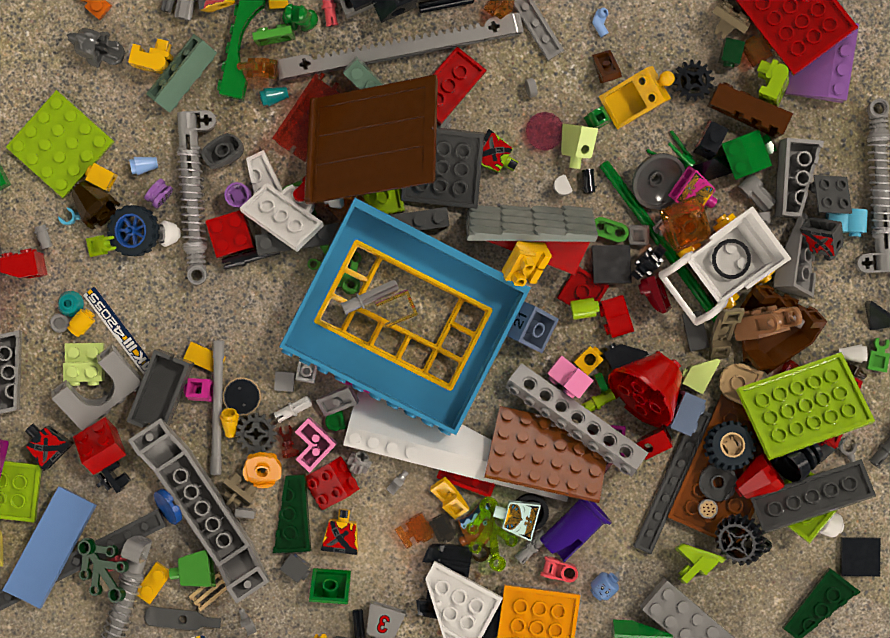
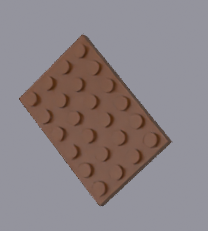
M499 406L484 478L599 503L607 461L597 452L591 451L586 444L574 439L569 432L557 427L555 422L549 418L535 413ZM588 430L590 434L595 435L593 431ZM604 441L605 445H610L608 442Z

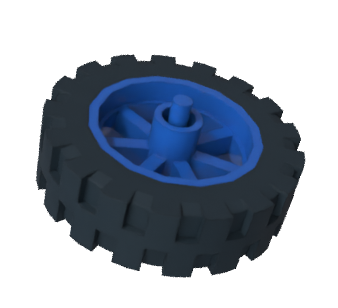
M126 205L121 209H117L116 213L111 215V221L107 225V228H109L107 236H114V239L110 240L111 246H116L115 251L121 252L125 256H143L145 253L151 252V248L157 245L156 241L160 237V234H158L160 227L157 224V217L152 215L153 212L143 206ZM130 217H134L133 225L129 221ZM140 219L143 225L137 226ZM124 223L127 224L125 229H123ZM137 236L143 238L139 243L137 240ZM131 237L133 239V245L128 243Z

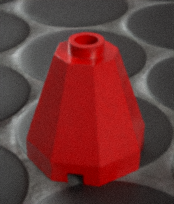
M763 452L753 459L735 482L737 485L735 487L736 492L740 497L744 496L746 499L776 492L785 487L779 473L772 467V463Z

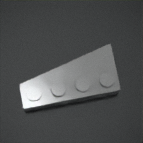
M795 138L779 140L775 217H801L808 195L807 191L810 183H812L815 165L818 163L820 149L823 147L824 141Z
M20 330L0 334V414L20 410L22 331Z

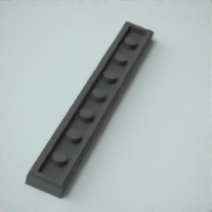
M704 411L699 416L697 430L692 433V436L683 433L633 545L635 548L652 554L670 509L712 417L711 413Z

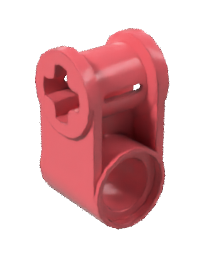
M550 556L544 557L546 561L544 569L540 573L541 576L569 583L577 579L578 570L574 564L563 562ZM567 568H572L575 571L572 577L564 575V571Z

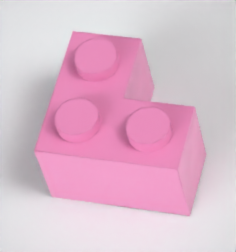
M561 355L547 371L549 375L548 380L556 386L558 383L564 387L563 392L572 399L574 397L580 398L594 381Z
M311 417L295 431L309 445L296 460L310 473L337 444Z

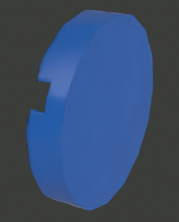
M165 489L157 490L154 493L157 507L168 522L176 525L182 520L179 506L173 504L172 501L174 499L172 495Z

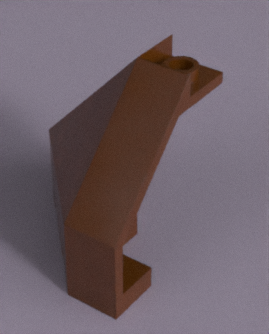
M754 285L740 308H744L745 311H753L754 308L776 305L777 308L796 306L802 314V323L790 327L788 331L759 339L742 340L743 363L751 362L754 368L764 370L768 375L813 344L827 321L817 309L811 306L806 308L798 304L799 300L787 294L781 296L773 292L774 288L769 285ZM793 312V318L796 321V315Z

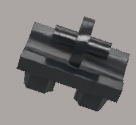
M116 461L101 470L102 473L96 475L100 480L96 486L99 488L103 485L107 491L113 487L115 492L119 493L125 489L124 486L131 479L126 472L118 477L116 476L114 470L121 466Z

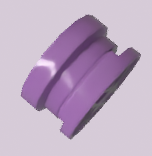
M159 179L147 191L144 199L147 202H152V206L157 209L169 198L173 188L167 186L163 179Z

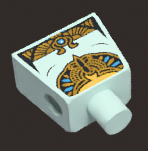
M509 500L507 508L495 506L493 517L503 519V529L531 541L541 505L536 502Z

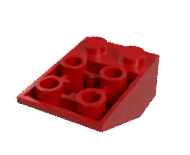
M37 249L20 250L21 254L13 252L1 254V273L26 279L48 275L44 254L37 252Z

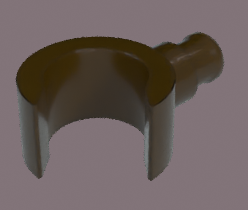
M846 361L853 376L861 377L862 379L867 377V374L859 366L856 367Z
M479 543V546L486 550V555L479 558L472 553V556L476 561L483 562L488 559L489 555L499 553L498 546L487 547Z

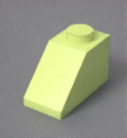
M713 358L690 365L687 369L684 368L681 384L703 394L721 360Z

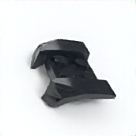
M432 544L428 547L422 562L432 563V567L434 561L468 578L473 547H462L461 545ZM427 590L426 598L416 600L418 615L437 619L429 590Z

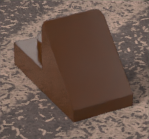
M611 50L592 55L600 83L622 77L621 70Z

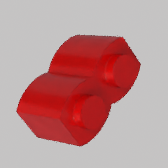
M623 295L600 301L599 313L606 320V324L603 325L606 335L614 338L634 332Z

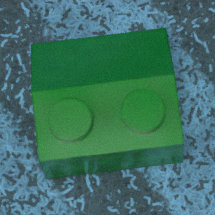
M759 130L722 143L735 180L772 166Z

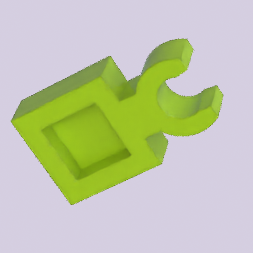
M104 235L86 238L89 256L108 254V251L115 250L116 246L112 247L110 245V240L114 239V236L104 237Z

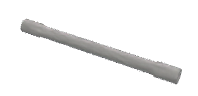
M213 340L211 475L222 474V423L220 415L222 412L224 340Z

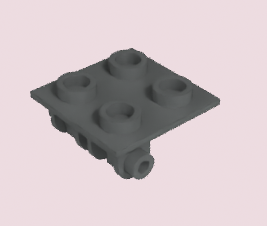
M814 175V182L810 183L808 190L816 193L818 212L852 214L847 177Z

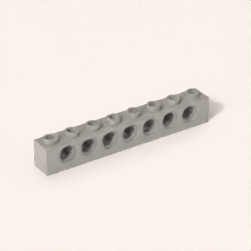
M521 363L509 378L505 388L512 395L524 400L526 405L535 408L543 417L555 422L557 427L566 430L574 439L586 444L591 451L597 452L605 461L617 466L622 473L632 477L648 455V452L524 364ZM524 386H529L532 390H528ZM540 397L546 398L547 401L542 400ZM556 408H560L563 412L557 411ZM572 419L577 420L579 423H574ZM588 430L593 431L595 435L590 434ZM604 441L608 442L611 446L605 445ZM620 453H624L626 458L622 457Z

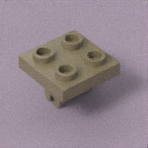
M719 0L712 11L721 18L715 34L722 31V39L734 28L745 34L751 23V20L743 11L740 10L738 12L733 9L734 6L727 0Z

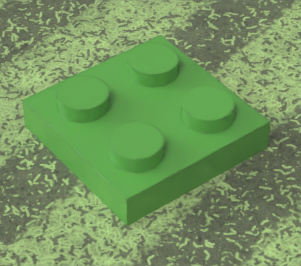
M287 24L276 25L275 29L269 30L268 27L256 29L257 32L252 33L253 40L258 47L295 40L294 31Z

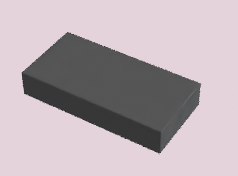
M701 310L693 312L696 317L702 315ZM686 313L682 314L689 351L709 348L704 323L696 326Z

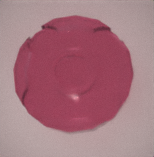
M537 113L527 123V140L533 147L545 151L555 148L562 140L561 120L553 113Z

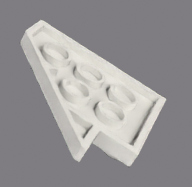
M434 561L425 580L443 638H482L503 597Z

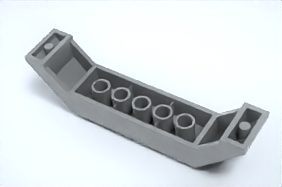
M160 418L130 438L128 441L137 455L151 467L167 492L172 495L175 504L179 506L181 513L219 568L226 589L236 604L270 582L253 542L231 509L226 505L225 500L190 447L165 421Z

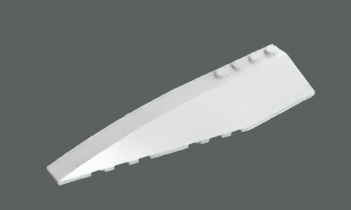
M358 391L357 397L359 402L353 407L343 443L344 446L567 502L568 496L484 478L492 440L463 424L457 435L451 433L448 436L442 433L438 426L430 427L424 424L420 417L412 418L405 414L404 409L399 407L396 410L388 406L386 400L381 398L378 401L370 397L369 393Z

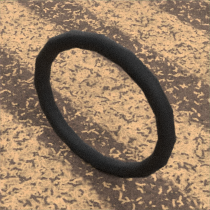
M726 239L715 247L712 254V264L720 276L727 279H736L748 271L751 264V254L743 242L736 239ZM727 243L740 245L747 255L745 268L736 275L723 273L716 263L718 250Z

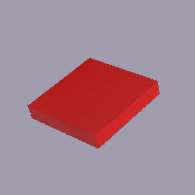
M578 266L575 275H570L557 299L569 306L570 301L594 298V301L599 303L610 285L593 284L592 274Z

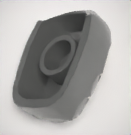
M225 133L208 143L202 149L201 155L210 169L222 168L242 156L244 145L238 137Z

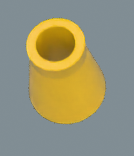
M232 408L224 409L220 415L227 438L236 436L239 414Z

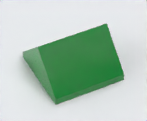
M313 568L309 602L348 604L351 571Z

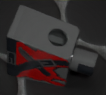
M808 217L800 228L810 251L824 255V259L827 261L833 260L844 244L842 222Z

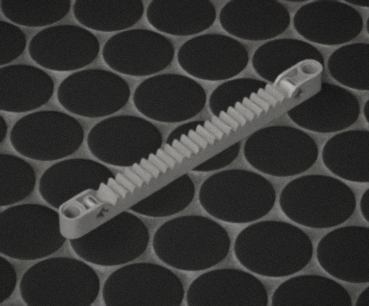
M512 13L492 17L486 21L483 27L479 23L476 24V28L469 24L468 30L464 26H461V31L454 27L453 33L449 29H446L445 34L439 30L438 36L434 32H431L430 37L424 33L422 39L419 35H416L415 40L408 36L407 42L402 37L400 43L393 39V44L390 45L387 40L385 46L378 42L377 48L372 43L370 49L363 45L361 51L358 47H355V52H352L348 48L346 54L341 49L339 55L333 51L330 57L326 52L324 58L318 54L316 60L309 55H298L279 59L276 61L279 81H287L343 70L356 56L365 65L516 36L524 33L520 13ZM491 25H495L497 28L495 33H493V30H489ZM305 61H307L308 64H311L308 66L307 70H304V68L301 67L304 65Z

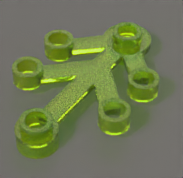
M488 496L480 501V512L475 520L466 526L468 533L477 534L480 524L485 518L487 520V525L476 541L469 544V550L472 553H479L489 536L491 549L489 567L494 571L500 572L505 568L506 561L499 555L497 535L505 540V544L510 547L516 546L518 539L495 523L493 513L495 506H498V502L495 498ZM490 503L491 507L487 510L486 504ZM472 525L475 526V530L473 532L470 531V527ZM511 537L514 539L512 544L509 543ZM474 544L478 545V549L476 551L473 550ZM495 560H498L497 566L493 564Z

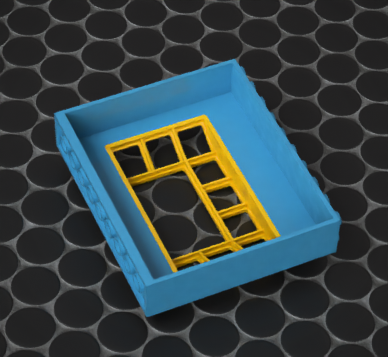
M354 198L279 347L282 348V353L290 357L294 354L300 357V362L308 366L312 363L317 366L318 371L326 375L328 372L334 374L335 379L342 383L346 381L352 383V387L360 392H363V390L370 392V397L378 401L381 398L386 400L387 405L396 410L399 407L404 409L405 414L412 418L420 417L421 421L430 427L438 426V429L448 436L451 433L457 435L531 287L527 285L515 286L512 281H506L503 277L504 274ZM357 247L376 256V260L366 277L348 268V264ZM382 260L458 298L435 344L396 324L389 327L405 335L396 355H392L374 346L382 327L393 323L361 307L348 313L341 328L321 318L331 299L339 303L348 301L335 294V290L344 273L363 282L358 293L361 295L367 291ZM464 302L485 311L476 331H472L455 322V318ZM357 311L378 322L368 342L346 331ZM451 327L472 337L463 357H459L442 348V344ZM411 339L432 349L423 369L401 359ZM438 353L459 363L449 383L429 373Z

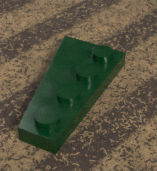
M306 474L285 476L282 505L279 512V523L272 554L311 551Z
M828 568L782 628L794 638H803L825 618L830 617L839 607L848 603V600L853 596L858 595L860 591L831 568Z

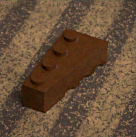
M725 82L723 84L719 83L716 86L707 107L768 134L775 139L784 134L793 115L792 112L772 105L765 100L755 98L745 91L733 89L732 85Z

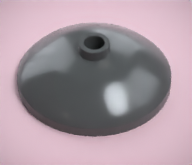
M658 153L646 158L638 166L632 179V191L636 200L650 209H662L674 203L675 201L668 194L685 171L682 162L675 156L667 153Z

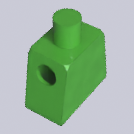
M207 550L178 558V567L169 569L170 579H180L181 586L216 587L214 561Z

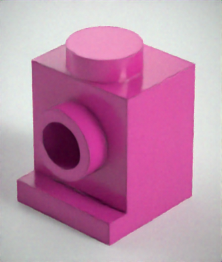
M188 378L187 384L184 386L185 397L192 401L213 402V381L211 379Z

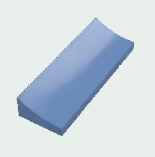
M58 486L2 591L41 609L97 505L64 487Z

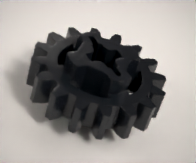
M690 60L689 65L683 62V68L679 66L676 68L679 73H674L676 80L672 85H677L674 92L680 91L679 98L686 96L685 101H689L692 98L693 102H696L697 97L703 100V94H710L708 88L712 89L714 87L710 82L715 78L709 76L713 71L706 70L707 64L701 66L700 60L696 64H694L693 60ZM688 69H697V71L690 72ZM702 75L705 77V83L702 81ZM681 77L684 80V87L681 85ZM693 77H695L697 80L692 85L690 81ZM696 90L699 93H689V91Z
M658 244L653 250L649 247L637 258L634 263L636 267L631 274L637 280L644 275L649 277L663 262L662 257L667 250L661 244Z

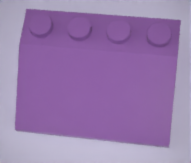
M858 29L795 76L789 71V84L785 94L837 103L846 101Z

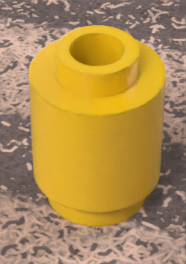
M87 308L85 310L80 309L70 320L67 329L76 337H80L81 334L84 335L93 325L95 315Z

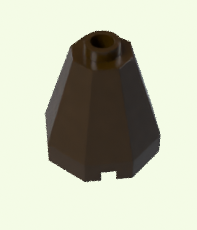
M86 181L78 182L73 186L71 195L81 220L92 230L96 229L94 225L98 224L100 227L105 225L110 220L111 215L116 213L117 209L115 207L120 206V203L112 195Z

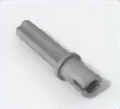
M395 280L389 281L361 295L356 294V297L341 303V306L346 315L361 307L364 309L365 305L398 291V284Z

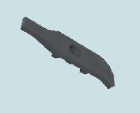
M150 606L145 611V621L150 626L193 631L202 627H221V618L205 617L198 611ZM180 616H185L187 618L186 622H181Z

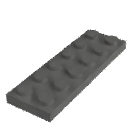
M860 459L807 477L802 482L786 484L779 491L752 497L751 501L761 528L765 530L764 534L874 498L876 494L863 461Z

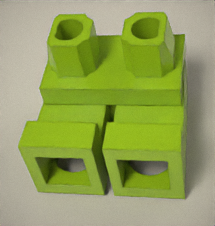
M773 59L772 63L761 60L757 72H759L758 77L766 80L767 87L761 86L759 99L778 107L789 84L788 67L784 64H779V61Z

